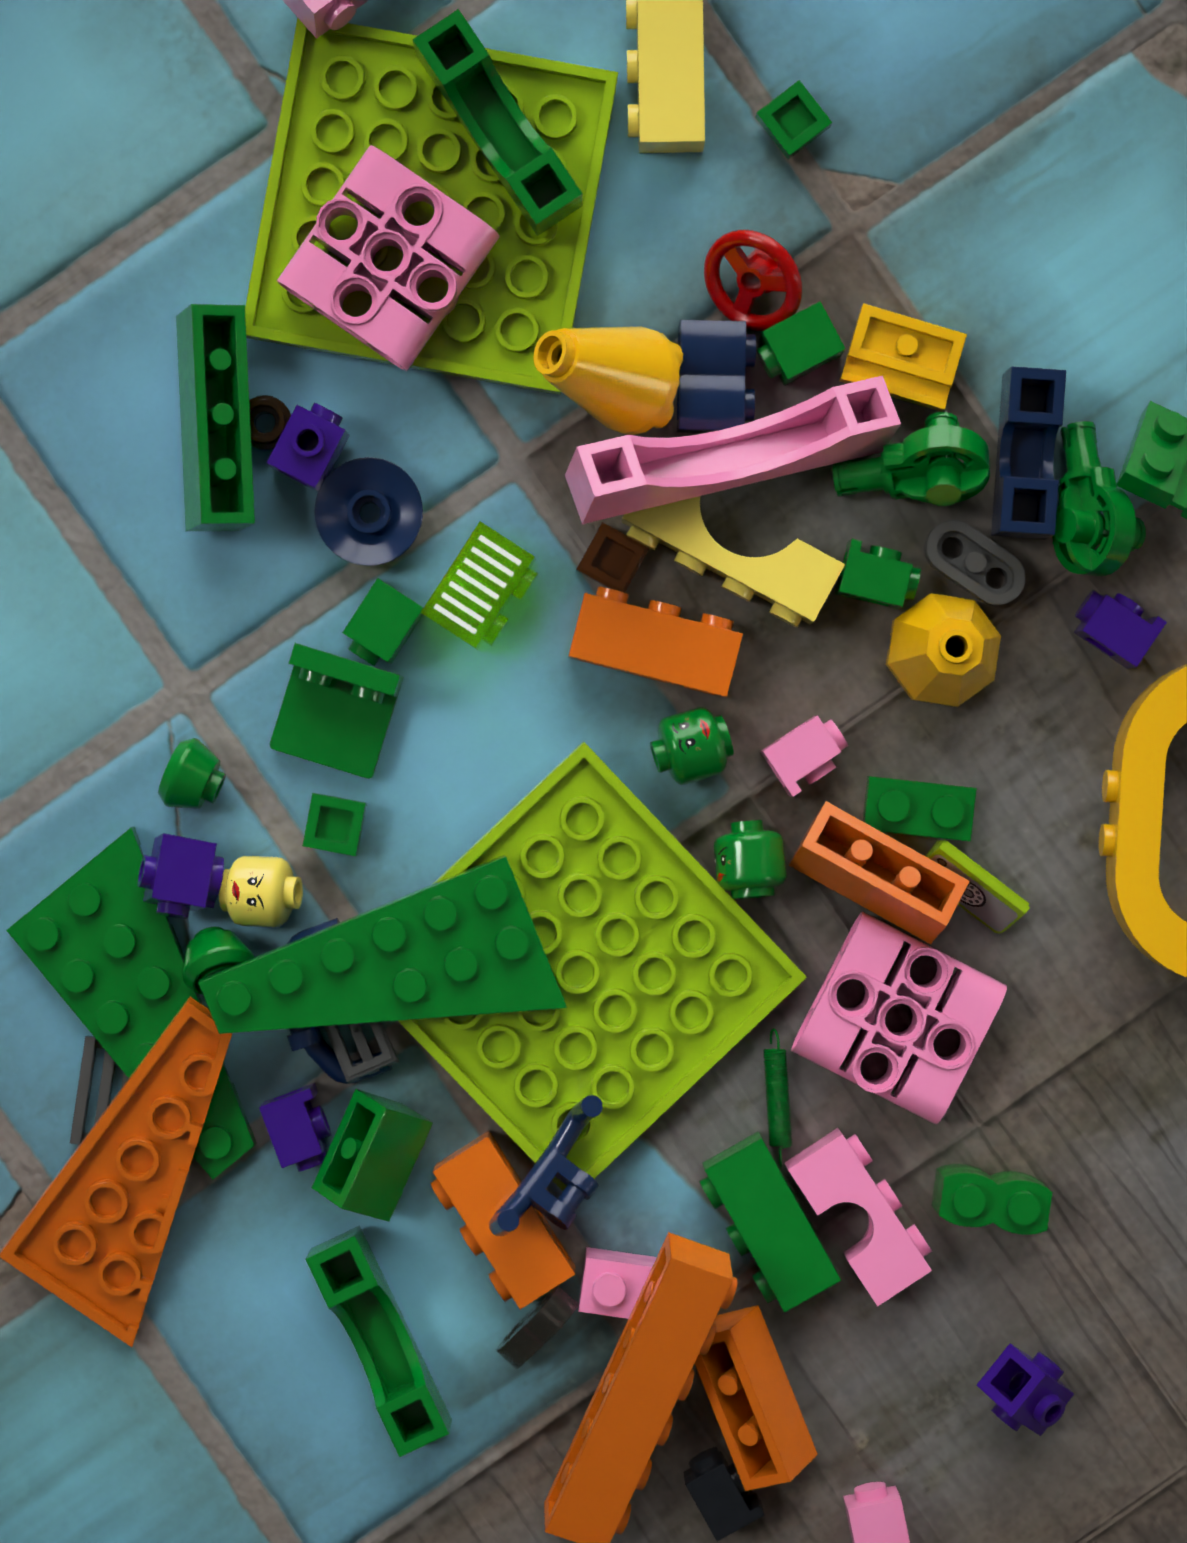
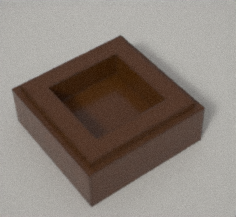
M602 522L576 571L607 588L625 593L649 548Z

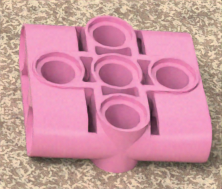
M370 145L335 197L320 208L317 215V223L281 273L277 282L295 297L400 369L408 371L445 315H448L455 308L459 295L500 235L472 212L380 149ZM348 194H350L361 204L369 208L371 211L379 215L381 219L371 214L369 211L358 205L356 202L347 198ZM417 201L426 202L434 208L432 219L422 226H414L404 219L406 209ZM341 215L351 216L358 221L356 232L345 240H337L329 235L331 222ZM317 241L331 253L349 264L348 267L314 245ZM386 246L396 247L403 253L401 264L392 271H382L374 266L376 253ZM428 250L437 255L438 257H440L442 260H444L454 268H456L457 270H459L460 272H462V276L458 275L447 265H445L440 260L429 254ZM430 277L441 278L448 284L446 296L435 303L426 302L418 295L421 283ZM355 291H363L372 297L370 309L359 317H352L343 311L345 298ZM397 297L402 302L416 310L418 313L422 314L423 316L431 320L429 324H427L417 315H415L407 308L396 302L395 298Z
M861 912L852 925L795 1037L791 1051L853 1082L865 1091L874 1093L936 1125L941 1121L994 1020L1006 994L1007 985ZM904 941L907 942V945L905 946L901 955L899 956L888 980L886 981V983H884L902 948ZM920 956H931L937 965L935 977L926 984L919 985L914 983L910 977L911 964ZM955 967L958 968V969L956 970L955 974L953 975V977H952L950 983H949V980H950V978H951V976H952V973H953V971H954V968H955ZM856 979L861 981L865 990L861 1003L852 1008L840 1006L836 995L838 987L846 980ZM896 1004L908 1005L912 1011V1022L902 1032L889 1031L885 1024L887 1011ZM863 1028L850 1052V1055L845 1063L844 1068H841L840 1066L845 1060L857 1034L859 1033L860 1029ZM944 1029L957 1030L960 1035V1045L957 1051L950 1056L942 1057L937 1055L933 1045L937 1034ZM875 1052L884 1054L888 1059L886 1073L876 1080L865 1079L861 1075L860 1070L861 1062L865 1056ZM899 1081V1083H898V1085H897V1087H896V1090H895L894 1094H892V1093H891L892 1090L894 1089L895 1085H896L897 1082Z

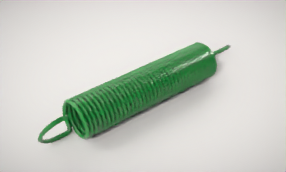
M773 1028L770 1032V1044H772V1034L775 1031L777 1049L763 1050L764 1076H766L765 1092H767V1124L769 1127L768 1140L771 1147L781 1146L779 1148V1162L782 1168L781 1149L789 1148L793 1145L791 1139L792 1128H790L791 1112L789 1109L787 1053L785 1049H780L779 1035L777 1030Z

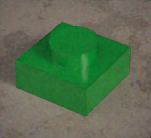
M800 80L760 109L755 116L788 160L832 125V121Z
M312 793L302 846L357 856L367 803Z

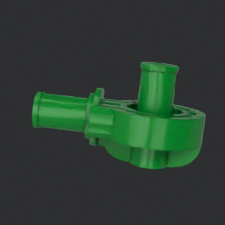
M936 412L929 415L925 420V428L911 433L903 442L884 445L881 457L833 464V481L837 497L884 490L886 494H890L891 498L895 500L911 498L938 506H948L974 497L985 488L990 478L989 448L987 443L974 431L960 427L958 417L949 412Z
M1090 421L1074 422L1068 424L1067 427H1062L1060 430L1067 462V473L1060 479V485L1058 486L1060 504L1056 511L1055 535L1052 536L1053 546L1059 562L1068 571L1074 574L1103 577L1117 571L1124 564L1130 552L1141 548L1145 541L1146 528L1144 522L1140 518L1135 517V511L1128 495L1122 489L1117 488L1114 469L1101 467L1095 424Z

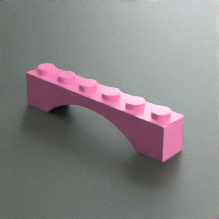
M883 376L832 387L811 399L781 412L719 431L672 438L625 435L578 446L565 473V477L581 522L586 524L883 452V446L889 444L900 427L901 422Z

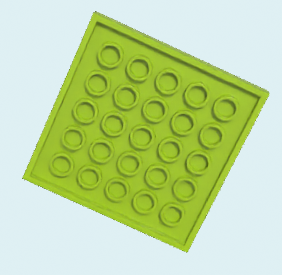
M297 17L245 305L246 338L394 365L295 297L277 282L281 273L317 223V215L320 208L335 197L363 154L372 145L482 219L500 235L459 295L455 308L448 315H445L410 368L561 395V391L548 382L542 373L536 369L533 358L534 349L540 337L546 332L573 328L618 81V72L485 48L501 79L527 120L545 143L552 147L583 193L582 207L537 236L417 58L412 40L417 35L347 23L338 30L329 29L316 39ZM348 194L347 198L356 202L358 205L369 211L371 214L381 219L379 215L371 211L369 208H367L359 201H357L355 198H353L350 194ZM417 201L406 209L404 219L414 226H422L432 219L434 208L426 202ZM348 215L336 217L330 224L329 235L337 240L348 239L356 232L358 221ZM317 241L314 245L348 267L349 264L331 253ZM393 246L383 247L374 257V266L382 271H392L401 264L403 253ZM428 250L429 254H431L432 256L440 260L442 263L447 265L458 275L462 276V272H460L459 270H457L456 268H454L453 266H451L450 264L442 260L440 257H438L437 255ZM430 277L421 283L418 295L426 302H438L446 296L448 284L441 278ZM363 291L352 292L343 302V311L352 317L364 315L371 307L372 297ZM397 297L395 298L396 302H398L399 304L407 308L409 311L417 315L419 318H421L423 321H425L427 324H429L431 320H429L422 314L418 313L416 310L402 302Z
M583 741L433 883L435 884L505 855L567 1008L399 1020V1022L535 1163L548 1147L574 1105L589 1095L597 1096L603 1105L601 1113L588 1122L566 1157L579 1169L595 1179L807 977ZM554 1177L552 1179L562 1191L565 1189L566 1185L558 1178Z

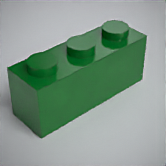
M759 1132L752 1134L702 1163L707 1177L699 1182L714 1209L722 1205L727 1209L734 1223L726 1227V1230L741 1257L751 1252L759 1266L760 1271L752 1276L767 1303L777 1299L785 1313L841 1281L834 1265Z

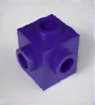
M1011 1343L976 1385L996 1403L991 1411L1016 1432L1024 1425L1039 1436L1062 1417L1066 1404L1074 1396V1393L1059 1381L1064 1371L1040 1351L1032 1358Z

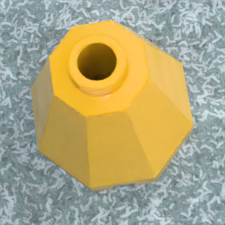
M930 593L892 620L891 640L887 652L886 666L911 700L959 707L995 680L1001 635L975 600ZM949 639H954L957 644V648L954 651L956 657L949 655L946 651V642Z

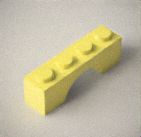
M700 496L624 514L622 517V523L630 527L626 534L628 537L652 550L656 549L658 543L678 553L674 562L700 576H703L706 568L725 578L721 586L722 588L748 602L751 601L754 594L770 602L773 605L769 613L794 627H798L801 620L808 624H812L816 620L845 566L844 563L798 538L783 550L772 555L745 557L734 554L718 544L705 527L700 510Z

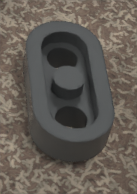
M960 520L944 521L935 526L927 535L924 553L930 566L982 603L992 606L1003 605L1013 601L1023 590L1025 571L1021 562L1010 552L969 524ZM951 538L959 543L960 553L956 558H948L943 554L942 543L945 539ZM990 569H997L1003 573L1004 584L1000 589H993L987 584L986 575Z

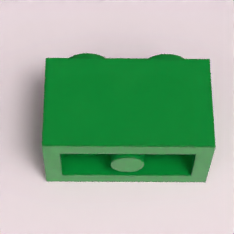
M355 1089L311 1188L341 1209L389 1222L402 1196L403 1189L420 1151L425 1144L433 1122L403 1103Z

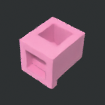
M817 715L760 752L787 794L793 797L802 791L796 781L804 777L810 785L835 769L836 766L831 759L848 747V743L831 719L823 724Z

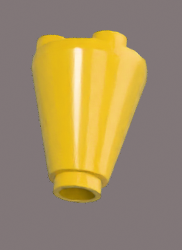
M642 326L563 328L556 331H548L538 340L533 356L536 369L542 373L548 382L608 429L626 435L645 433L652 427L663 428L671 420L674 412L673 401L679 386V369L683 361V352L678 344L671 342L663 333Z

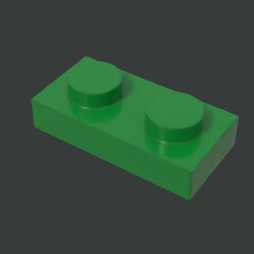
M867 776L863 822L881 832L971 842L977 788Z

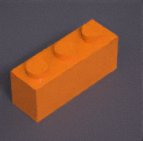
M600 586L597 588L596 595L584 593L568 658L722 698L727 697L743 633L732 631L734 621L705 613L702 614L700 622L679 617L681 607L655 600H650L648 609L627 604L629 594Z
M827 801L812 821L789 863L790 867L929 944L946 928L970 882Z
M490 1130L435 1164L432 1172L437 1179L430 1183L434 1193L446 1210L455 1206L466 1224L459 1228L465 1242L476 1256L484 1252L495 1269L488 1274L489 1278L505 1302L513 1298L521 1310L575 1275L576 1265L544 1215L532 1205L519 1219L518 1227L505 1236H496L490 1231L489 1221L522 1182Z
M755 1305L719 1314L714 1321L716 1331L712 1345L705 1356L698 1355L694 1364L745 1491L791 1482L818 1453L760 1307Z

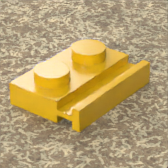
M863 303L839 381L848 384L883 376L891 397L943 412L967 334Z

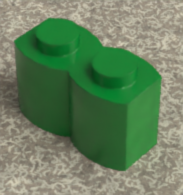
M949 1164L936 1168L931 1206L940 1217L958 1226L982 1227L994 1223L1001 1229L1011 1233L1032 1235L1047 1231L1053 1192L1035 1177L1022 1172L1004 1171L989 1176L984 1171L970 1165Z

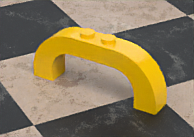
M1187 664L1171 670L1150 684L1137 697L1125 715L1114 745L1112 770H1105L1103 775L1102 799L1103 802H1110L1109 824H1102L1099 832V855L1107 856L1106 885L1108 897L1115 918L1122 931L1131 943L1152 962L1184 977H1187V922L1177 916L1164 899L1159 882V862L1166 756L1172 739L1179 729L1187 723Z

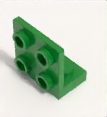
M295 643L288 663L294 666L271 737L270 748L360 777L372 778L404 677Z

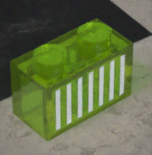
M480 521L424 606L421 614L476 650L479 649L483 641L492 646L509 618L501 614L512 596L522 600L539 574L531 569L536 561L535 556Z

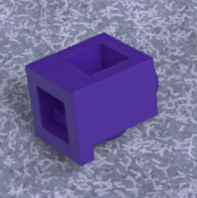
M1092 590L1075 614V617L1081 620V623L1074 633L1126 669L1138 666L1167 622L1159 616L1148 618L1145 621L1141 618L1144 609L1120 593H1117L1112 598L1109 595L1102 596L1095 590Z
M315 1082L266 1100L259 1106L281 1168L296 1164L298 1172L322 1164L327 1154L325 1151L327 1144L324 1138L331 1136L330 1126L321 1105L313 1108L310 1102L318 1093Z

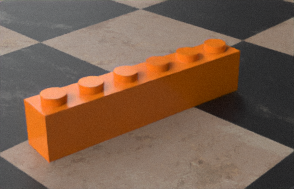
M668 1232L545 1499L546 1533L576 1543H610L615 1533L621 1535L624 1532L631 1513V1503H629L635 1489L642 1491L649 1479L652 1468L650 1457L656 1444L663 1446L669 1437L673 1423L671 1412L677 1399L684 1401L691 1390L694 1379L692 1367L698 1355L705 1356L712 1345L716 1331L715 1318L720 1308L728 1309L733 1301L737 1288V1278L733 1277L729 1253Z

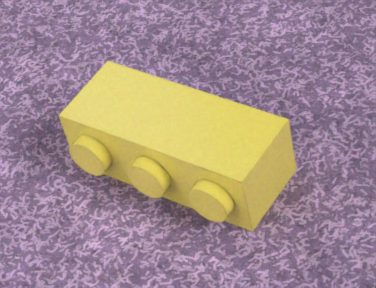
M626 0V29H637V50H627V83H638V104H628V137H638L639 153L703 152L705 145L703 0Z

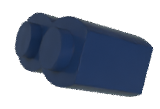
M680 320L678 326V345L683 352V361L679 369V386L677 389V432L708 433L742 425L745 421H754L755 389H745V367H755L756 335L746 334V321Z

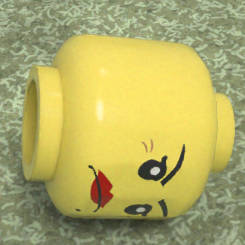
M239 857L233 862L230 869L224 870L219 891V903L222 911L228 912L234 923L253 927L282 926L287 922L292 909L300 908L303 897L301 878L294 877L289 863L280 857Z

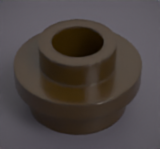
M262 395L249 400L251 446L260 450L274 449L291 417V413L281 400L273 396ZM263 414H271L275 418V427L268 433H261L256 428V421Z

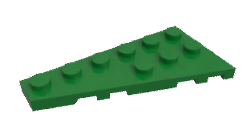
M135 827L129 828L6 930L128 1078L187 999L191 996L200 1004L202 1003L200 995L188 988L183 981L182 973L185 956L173 925L170 924L167 916L156 913L157 904L143 902L145 888L138 887V874L144 855ZM224 1062L193 1156L212 1180L257 1143L235 1085L231 1082Z
M505 855L198 981L219 1034L567 1008Z

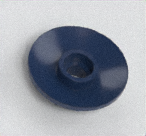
M364 457L343 463L326 477L317 493L314 515L318 532L326 546L343 560L356 565L376 566L397 559L411 547L422 525L423 504L416 484L402 468L384 459ZM366 504H376L380 508V517L374 523H365L360 517V511Z

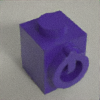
M317 403L313 404L310 411L296 405L267 464L318 492L323 481L331 473L350 436L345 429L339 427L343 418Z
M165 833L154 838L151 856H143L138 874V887L145 888L143 902L157 904V914L188 919L190 911L196 912L206 907L214 908L224 872V858L215 856L217 843Z

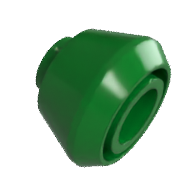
M199 739L182 740L167 764L158 789V795L167 807L199 809L205 801L213 804L222 789L226 774L218 771L221 761Z
M208 927L196 933L186 947L182 973L183 981L188 988L203 995L198 984L199 980L255 957L234 932L221 927Z

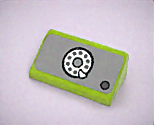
M937 840L925 855L970 881L958 905L994 933H1003L1030 909L1028 906L1030 903L948 841Z

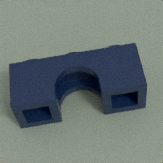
M1011 366L1002 375L991 536L1045 540L1055 535L1059 480H1054L1053 461L1057 432L1059 427L1063 425L1066 370Z

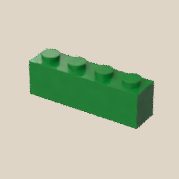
M191 304L176 316L186 531H240L255 524L245 305Z

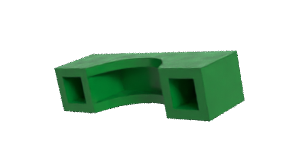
M459 9L412 39L417 58L537 236L583 206V193L552 147L545 143L527 120L501 79L489 53Z
M360 1225L311 1248L305 1260L328 1308L340 1320L356 1349L369 1380L376 1409L399 1457L448 1435L452 1418Z

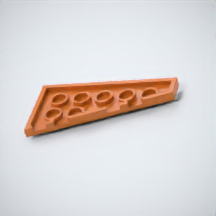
M191 996L0 1252L1 1259L130 1347H133L233 1034H219L210 1010Z

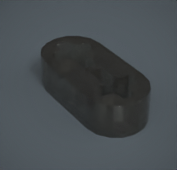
M558 1285L510 1330L497 1347L496 1352L515 1369H518L562 1328L575 1312L579 1303Z

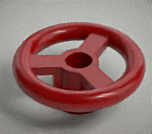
M735 230L718 238L710 247L704 262L706 288L715 306L730 321H746V329L764 331L796 314L802 299V280L795 261L780 243L757 231ZM740 246H748L756 249L753 252H751L748 256H746V254L743 252ZM723 257L726 258L737 273L736 281L740 290L735 303L727 295L721 282L720 265ZM772 291L786 292L784 302L777 311L767 315L750 313L755 299L763 293Z

